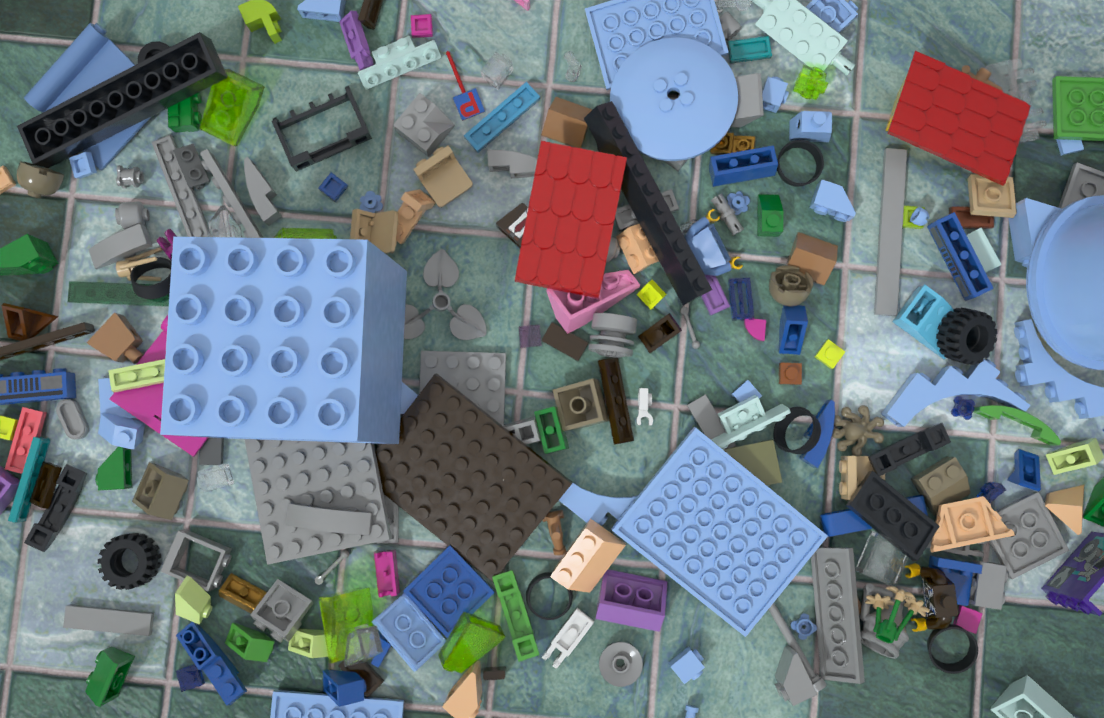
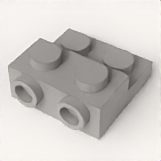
M277 579L250 616L255 620L253 624L262 631L267 628L272 631L271 636L280 643L284 639L289 643L302 625L300 621L313 605V602Z

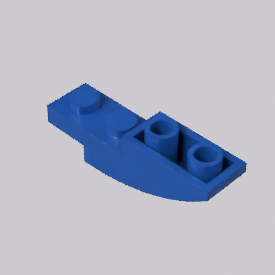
M191 622L176 635L198 670L205 672L227 706L234 703L247 692V689L237 676L239 672L233 663L197 623Z

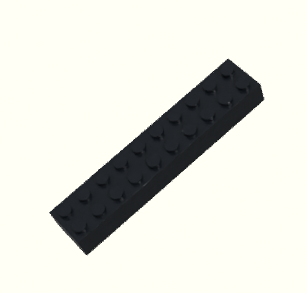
M199 32L18 125L17 128L32 164L50 168L228 77L212 39Z

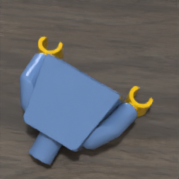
M712 209L706 214V217H702L691 225L685 235V239L704 275L719 276L731 271V268L741 269L743 265H734V261L740 257L734 256L730 258L714 224L710 225V223H715L720 219V216L716 219L711 218L710 214L715 210Z

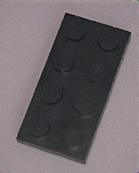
M874 471L867 473L846 505L913 562L920 559L940 527Z

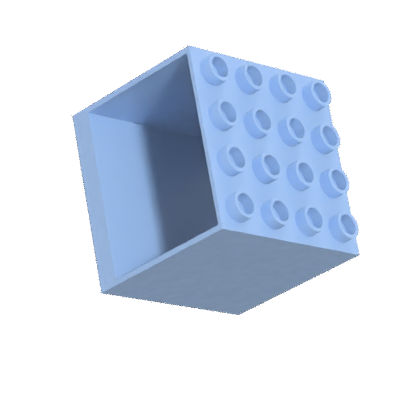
M173 237L160 435L226 439L399 444L407 271L369 240Z

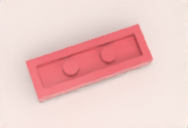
M22 407L5 470L22 474L33 437H40L47 412Z

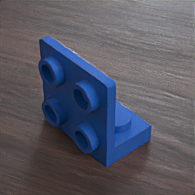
M930 555L928 567L941 569L946 577L955 585L957 604L968 606L973 573L982 574L983 565Z

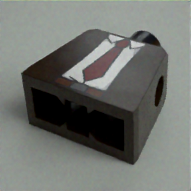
M524 203L518 205L496 223V227L520 249L528 207Z

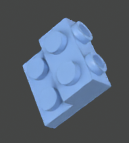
M812 0L806 6V8L838 33L843 31L858 17L856 12L858 7L851 0L848 3L845 0Z

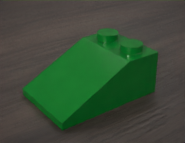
M29 234L0 248V276L45 274L50 272L53 266L59 264L48 242Z

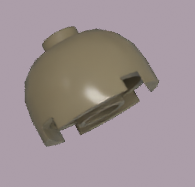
M20 161L17 169V180L20 186L28 191L27 195L40 199L42 195L49 196L56 193L60 189L64 174L24 161Z
M785 265L777 267L775 272L772 271L769 279L770 295L775 301L784 306L800 305L806 301L813 288V279L810 274L799 272L800 268L796 266Z

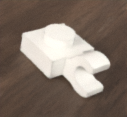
M648 388L638 389L637 425H641L642 417L648 418V425L651 426L653 424V417L647 411L648 406H652V393H648Z

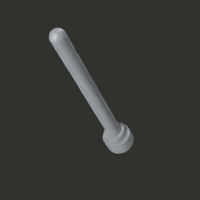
M773 603L768 610L788 645L798 653L816 692L824 689L827 684L823 677L815 674L777 606Z

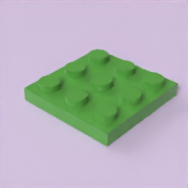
M1055 76L1052 79L1054 139L1104 141V78Z

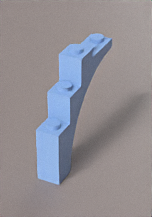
M1032 319L1014 323V334L1020 346L1019 356L1023 360V365L1016 366L1015 377L1020 387L1045 382V395L1050 403L1075 399L1074 408L1079 419L1104 416V387L1084 382L1059 366L1043 347L1037 336Z
M984 359L981 363L971 365L964 375L963 371L956 366L943 367L932 383L930 382L931 379L923 373L911 374L881 415L895 426L905 427L917 413L928 405L943 398L956 395L984 397L1024 412L1027 411L1030 404L1025 401L1026 398L1023 395L1007 388L1008 384L1006 382L996 379L1000 371L995 368L996 365L992 361Z
M572 483L559 501L586 523L591 518L602 526L608 519L606 516L608 512L618 520L638 495L631 497L604 496L585 490Z

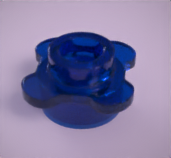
M961 396L955 397L953 400L955 403L954 408L951 410L952 416H961L965 420L971 419L975 402L972 399H962Z

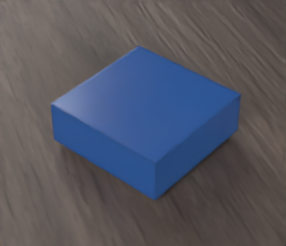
M330 172L318 189L336 202L348 188V185Z

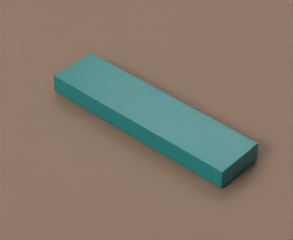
M33 437L8 518L10 522L18 523L27 520L32 504L29 501L42 463L46 458L51 441L49 438Z

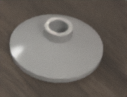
M612 643L601 653L599 669L603 678L611 685L618 687L631 685L639 678L642 672V657L639 651L629 643ZM618 659L624 660L623 666L616 664Z

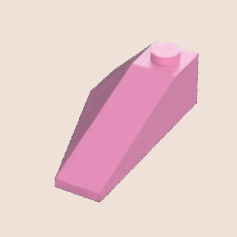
M623 270L603 275L599 298L548 288L546 292L556 319L568 334L593 320L594 313L605 312L637 290L640 284L629 270Z

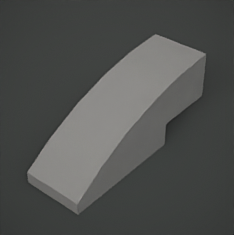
M487 150L490 172L510 171L511 179L534 177L537 158L514 151Z
M246 157L244 159V172L250 198L263 222L270 226L282 217L271 201L277 194L249 157Z
M138 224L102 240L88 250L93 265L97 270L114 264L117 261L125 260V258L136 256L137 252L153 247L147 228L142 224Z

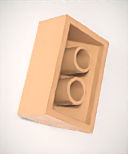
M590 518L558 562L550 577L568 590L590 593L626 546V543Z
M478 659L475 660L448 692L442 707L454 718H475L479 713L478 710L482 702L481 664Z

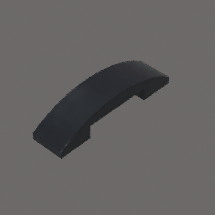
M939 423L868 456L874 472L881 476L916 457L951 443V440L943 423Z
M69 464L65 465L56 482L58 487L53 494L49 509H45L40 521L34 523L24 542L25 544L42 552H45L65 525L79 498L86 479V472Z

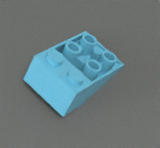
M924 284L915 289L892 322L942 359H946L940 353V348L937 347L938 339H936V334L939 333L938 326L942 324V318L947 317V313L954 309L942 296Z

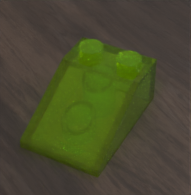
M224 69L228 78L211 86L200 130L236 147L260 105L265 86L235 71Z
M355 588L319 597L329 663L370 653L373 621L370 588Z

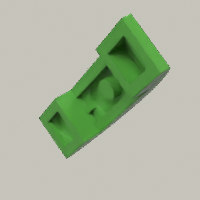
M998 405L973 407L971 412L990 420L1000 419L1002 415L1032 428L1031 438L1050 446L1061 444V440L1050 427L1022 410Z
M513 570L493 576V582L498 598L501 601L518 661L540 655Z

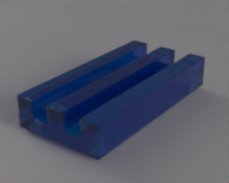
M750 278L729 279L732 321L739 319L741 321L745 319L754 320ZM734 283H737L740 314H737ZM742 283H745L748 314H745Z

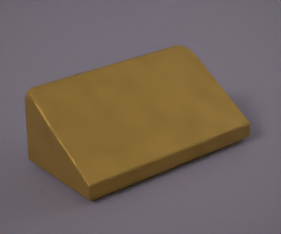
M230 573L219 589V596L249 613L254 611L267 593Z

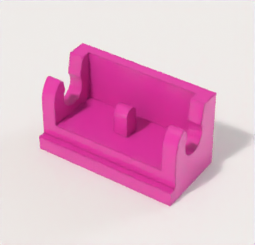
M396 550L374 552L378 596H397L400 593Z

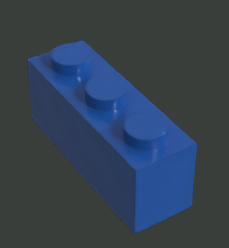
M774 145L710 157L709 172L713 187L775 176L778 161Z

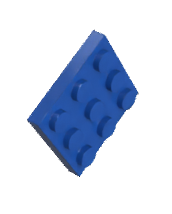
M451 545L403 590L447 638L495 593L493 588Z

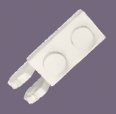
M577 607L553 638L551 645L544 652L542 658L547 660L555 648L560 650L562 653L554 660L552 665L557 669L587 633L594 620Z

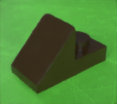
M669 313L638 337L648 352L652 353L678 335L682 329Z

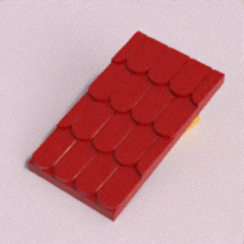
M915 51L908 73L897 93L885 131H888L887 134L1004 186L1010 173L1031 105L1004 93L1003 90L949 67L944 62Z
M541 141L515 282L599 298L627 157Z

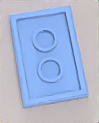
M405 593L372 621L414 672L447 642Z

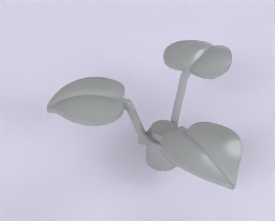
M444 249L439 250L428 260L423 272L426 284L431 287L438 286L439 293L434 296L432 305L420 315L414 306L405 304L404 339H413L423 333L425 324L421 318L433 309L438 312L448 310L454 316L450 321L449 327L451 333L456 338L472 340L484 337L486 335V324L481 313L475 307L464 304L455 313L452 307L449 306L450 298L447 294L443 293L442 286H453L458 280L459 270Z

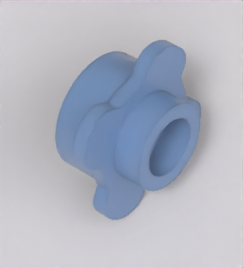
M805 613L801 614L798 620L792 621L790 625L798 633V638L801 640L807 639V636H810L817 630V626L809 620V615Z

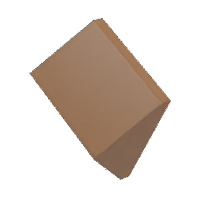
M555 97L548 109L541 136L571 147L581 148L588 131L584 117L592 109Z
M797 232L786 265L800 268L799 272L803 274L805 272L809 273L813 282L824 286L837 262L838 246Z

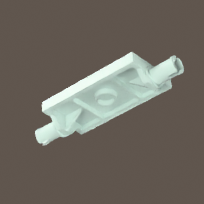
M750 0L763 10V15L755 25L819 75L832 64L846 76L850 73L849 69L852 70L855 64L841 55V49L848 40L799 1Z

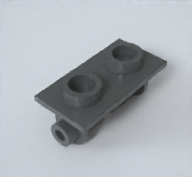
M194 144L173 150L188 187H195L196 190L204 188L203 184L210 181Z

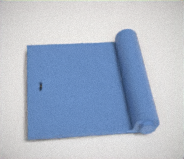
M89 23L24 96V99L36 110L45 112L133 67L135 64L106 36L107 31L100 24L96 23L94 25ZM151 117L82 152H91L95 166L102 171Z

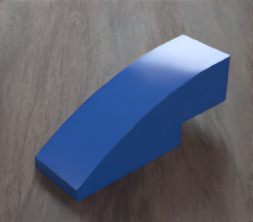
M826 400L815 416L821 426V435L818 443L811 451L801 454L799 459L813 468L819 467L831 441L835 419V402L833 400ZM813 421L803 435L807 439L812 434Z

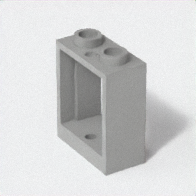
M178 530L161 568V572L182 581L186 576H189L204 590L211 591L215 587L218 588L222 582L223 575L221 573L224 567L226 568L231 561L232 555L230 553L232 548L189 530ZM190 540L221 553L210 580L178 568Z

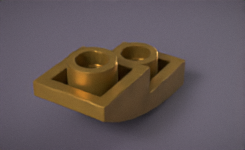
M727 133L718 144L711 148L710 153L723 155L755 149L756 138L755 136H734V133Z

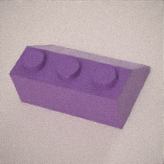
M607 570L602 576L595 619L660 632L665 617L667 581Z

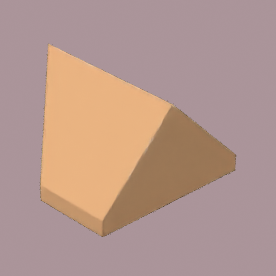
M1084 485L1048 493L1045 506L1077 535L1082 533Z

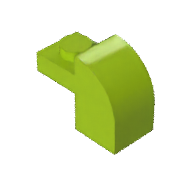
M250 0L238 6L243 20L251 32L265 27L274 44L282 41L279 35L282 30L278 23L281 17L271 3L265 0Z

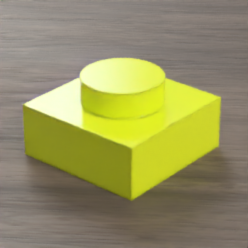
M652 279L636 295L651 310L667 294Z
M827 339L814 357L830 369H833L845 351Z
M0 415V438L13 440L19 420Z

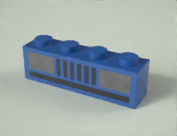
M955 212L927 226L965 301L994 289Z
M66 368L53 369V373H46L45 370L32 371V375H25L24 372L10 373V377H3V374H0V405L77 398L75 373L67 372Z

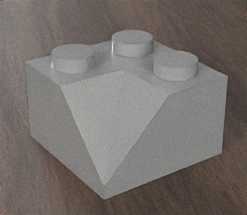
M421 93L417 95L393 124L398 134L427 157L431 156L455 126L434 103Z

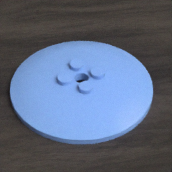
M672 37L656 40L640 47L622 63L611 86L610 102L612 101L641 154L657 160L681 161L697 157L709 151L727 134L737 111L738 88L730 66L718 52L696 40ZM670 91H677L680 94L675 100L668 98L667 95Z

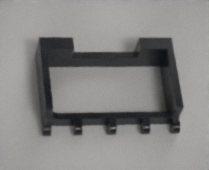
M349 85L345 87L346 93L334 99L332 93L328 94L330 101L315 107L313 101L309 102L311 109L296 115L295 111L291 110L289 112L292 118L279 122L277 117L272 118V124L288 161L296 172L372 139ZM350 100L361 124L360 128L346 133V138L309 153L305 151L296 156L293 155L282 129Z

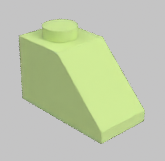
M1096 438L1073 443L1046 454L1054 475L1096 465L1104 459Z
M189 576L185 577L175 593L176 615L200 625L203 618H208L212 611L211 596Z
M298 629L289 641L288 650L309 658L331 657L335 653L336 634L325 630Z

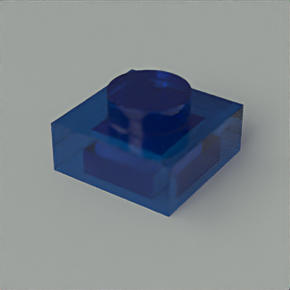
M988 482L980 488L981 492L976 496H984L991 503L1006 489L1001 483Z
M195 664L176 670L181 692L205 684L202 671L198 670Z

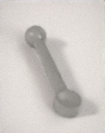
M682 307L680 313L684 315L693 341L692 347L698 349L700 343L696 340L688 317L689 309Z
M343 550L341 556L321 576L315 578V583L318 585L322 584L324 578L344 558L349 557V551Z

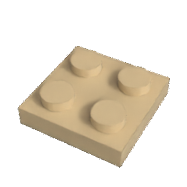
M970 174L968 177L970 214L1014 218L1017 212L1013 177H1008L1006 184L1002 186L980 175Z

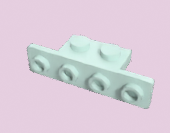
M410 36L372 51L376 64L359 71L358 75L364 88L367 90L441 58V55L434 40L415 47Z
M754 395L717 414L725 433L711 440L724 450L728 447V444L734 441H741L748 434L754 431H761L772 422L783 420L786 415L791 413L790 409L784 404H780L764 412L758 396Z

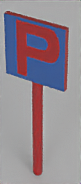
M447 51L446 55L462 94L453 97L462 121L485 112L476 88L468 92L465 91L452 56Z

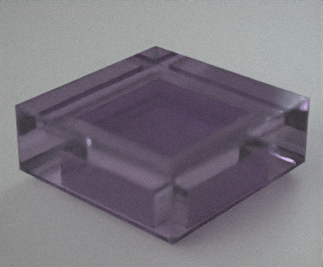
M540 325L518 327L520 348L542 346Z

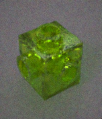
M803 64L793 91L799 93L803 98L817 100L819 94H824L827 88V73H824L818 67H809Z

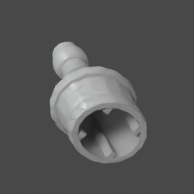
M869 583L863 587L864 593L860 619L864 623L860 632L861 643L883 656L896 659L900 654V648L909 640L906 628L904 627L901 631L898 641L894 640L893 643H886L876 638V632L873 631L876 612L869 614L871 604L865 603L868 600L866 598L867 595H876V593H879L881 597L890 596V600L895 603V593ZM904 600L900 603L894 620L897 624L896 628H898L903 620L902 612L904 603H906ZM888 605L889 609L884 608L881 610V622L884 619L889 620L894 605Z

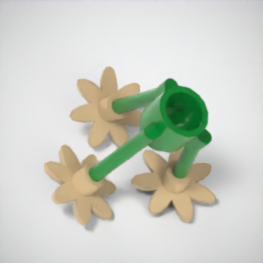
M888 586L886 589L895 593V603L890 600V596L881 597L879 593H876L875 596L867 595L866 598L868 600L865 603L873 604V607L876 609V621L873 629L876 632V638L886 643H893L894 640L898 641L901 631L913 614L919 612L922 616L926 617L925 612L928 613L930 610L923 606L924 602L922 600L917 601L912 593L905 592L903 589L899 590L895 586ZM904 600L906 601L904 606L908 607V613L898 628H896L897 624L894 620L899 605ZM888 605H894L889 620L884 619L881 622V610L884 608L889 609Z

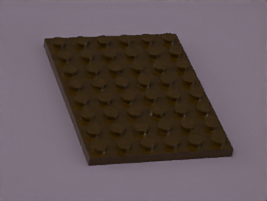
M437 373L433 375L400 418L399 444H381L375 451L383 494L446 545H451L462 558L492 582V577L502 571L573 483Z

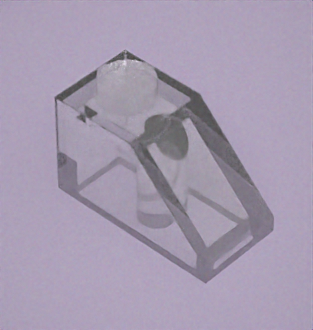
M359 625L355 627V631L348 635L344 658L345 667L365 663L383 652L377 626Z

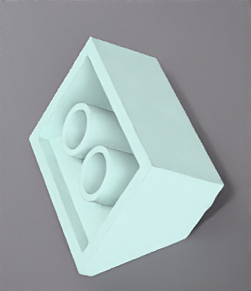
M1028 675L1011 683L991 706V711L999 718H1075Z

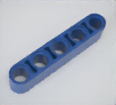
M924 495L905 497L928 516ZM850 509L820 515L823 532L828 537L872 529L870 525Z

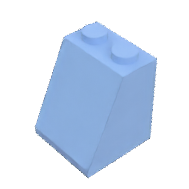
M1028 198L1016 203L1017 214L1014 218H1008L1015 261L1022 263L1024 267H1028L1030 253L1038 234L1061 208Z

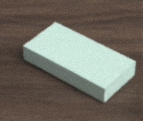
M982 228L967 234L985 272L1002 265Z

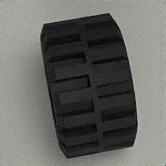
M961 307L949 311L947 317L942 318V324L938 326L939 333L936 334V339H938L937 347L940 348L939 351L944 357L964 364L976 365L983 362L984 358L987 359L990 356L989 353L995 348L994 343L997 341L996 334H998L997 329H995L996 323L992 321L990 315H987L985 312Z
M129 533L112 538L110 542H106L104 545L106 549L100 550L99 553L102 558L98 559L97 564H101V568L98 569L99 573L103 572L104 574L101 578L104 581L109 580L108 585L111 587L116 586V589L119 590L133 589L152 580L151 577L157 575L158 571L156 569L161 566L158 559L162 558L161 554H157L159 547L158 545H153L155 541L152 538L147 539L148 535ZM127 548L132 550L138 558V566L134 573L128 572L122 564V556Z

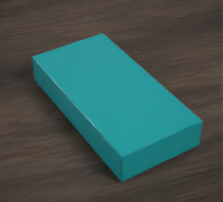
M769 36L733 40L727 43L730 64L770 59L772 57Z

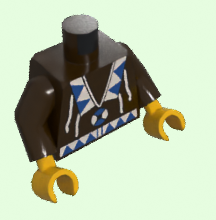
M917 563L906 565L905 568L911 570V573L905 574L907 578L919 575L922 577L925 607L930 610V612H926L927 620L925 618H913L910 620L917 623V629H912V631L919 632L925 631L927 628L930 630L949 627L952 616H958L954 583L946 577L941 569L920 567Z

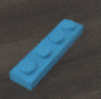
M526 81L464 135V138L479 153L540 100V96Z

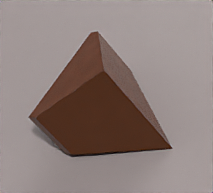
M7 303L1 305L8 338L19 341L35 337L59 317Z

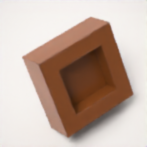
M779 363V384L802 385V363Z

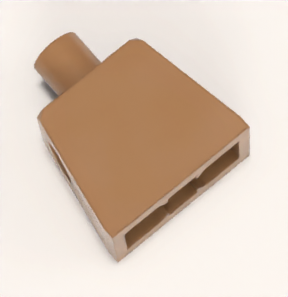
M115 312L87 341L90 346L116 362L123 363L129 359L133 364H137L143 356L137 350L143 342L142 338L124 315Z

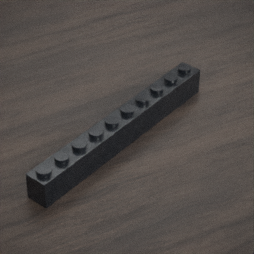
M611 101L596 106L584 117L588 128L602 153L627 157L621 190L682 305L698 299L712 290L708 280L615 105Z

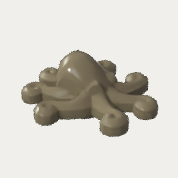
M865 405L858 407V412L863 415L862 418L852 413L849 407H843L841 415L851 419V421L841 420L839 415H835L834 426H843L841 430L834 428L832 437L839 439L845 436L846 440H841L837 443L839 451H846L847 446L857 441V444L852 447V454L858 457L862 455V448L866 444L867 438H873L875 443L878 444L884 441L882 433L871 431L875 426L882 427L884 420L881 417H875L869 422L870 412L869 408Z

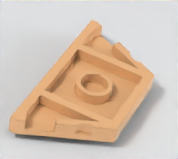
M982 496L939 505L935 523L940 527L932 538L930 551L937 552L1015 536L1012 529L1007 528L1001 520L1002 517L991 508V504Z

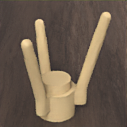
M159 247L134 257L117 261V274L119 277H127L128 281H131L130 274L135 266L157 260V257L142 258L156 254L163 249ZM141 275L138 280L161 281V278Z

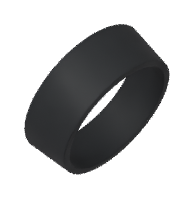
M791 141L781 149L778 155L777 172L780 178L791 186L800 187L810 184L822 173L824 167L823 155L819 148L809 141ZM792 148H802L812 154L816 162V171L811 180L806 183H796L785 177L780 168V158L786 151Z
M157 257L156 261L135 266L130 274L134 293L144 299H157L170 294L171 273L165 280L154 285H140L136 281L141 275L152 269H171L172 262L166 258Z
M792 407L789 408L790 414L786 415L783 420L775 423L773 431L774 441L783 451L793 454H805L811 451L818 443L821 435V426L818 419L806 408ZM799 416H811L813 430L809 440L802 447L791 450L785 440L787 427Z
M552 572L537 575L529 583L526 591V602L529 609L534 615L544 620H554L562 617L570 609L573 601V591L567 589L569 602L565 611L559 616L546 618L538 615L533 610L530 603L531 590L540 580L551 578Z
M950 624L949 627L944 629H934L928 638L927 648L930 659L935 667L943 672L950 674L964 672L972 667L978 657L976 639L970 632L958 625ZM951 629L964 631L969 639V651L962 660L948 664L938 661L932 655V643L940 633Z

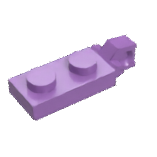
M351 10L339 23L351 59H355L359 70H363L374 64L361 22L358 20V13Z

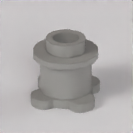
M122 165L117 166L116 183L118 186H122V188H127L128 185L140 187L141 183L144 182V174L138 167L127 169L123 168Z

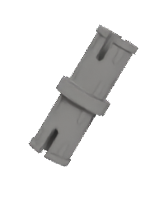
M721 193L718 197H714L711 202H713L721 215V221L724 220L732 236L743 231L744 227H742L735 216L734 208H730L723 194Z

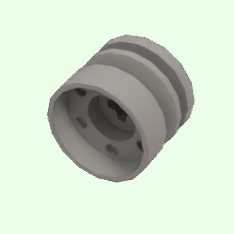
M594 313L591 328L600 331V335H591L590 340L599 342V344H589L588 350L606 357H631L633 350L624 348V346H634V341L626 339L625 336L636 333L637 319L618 314Z

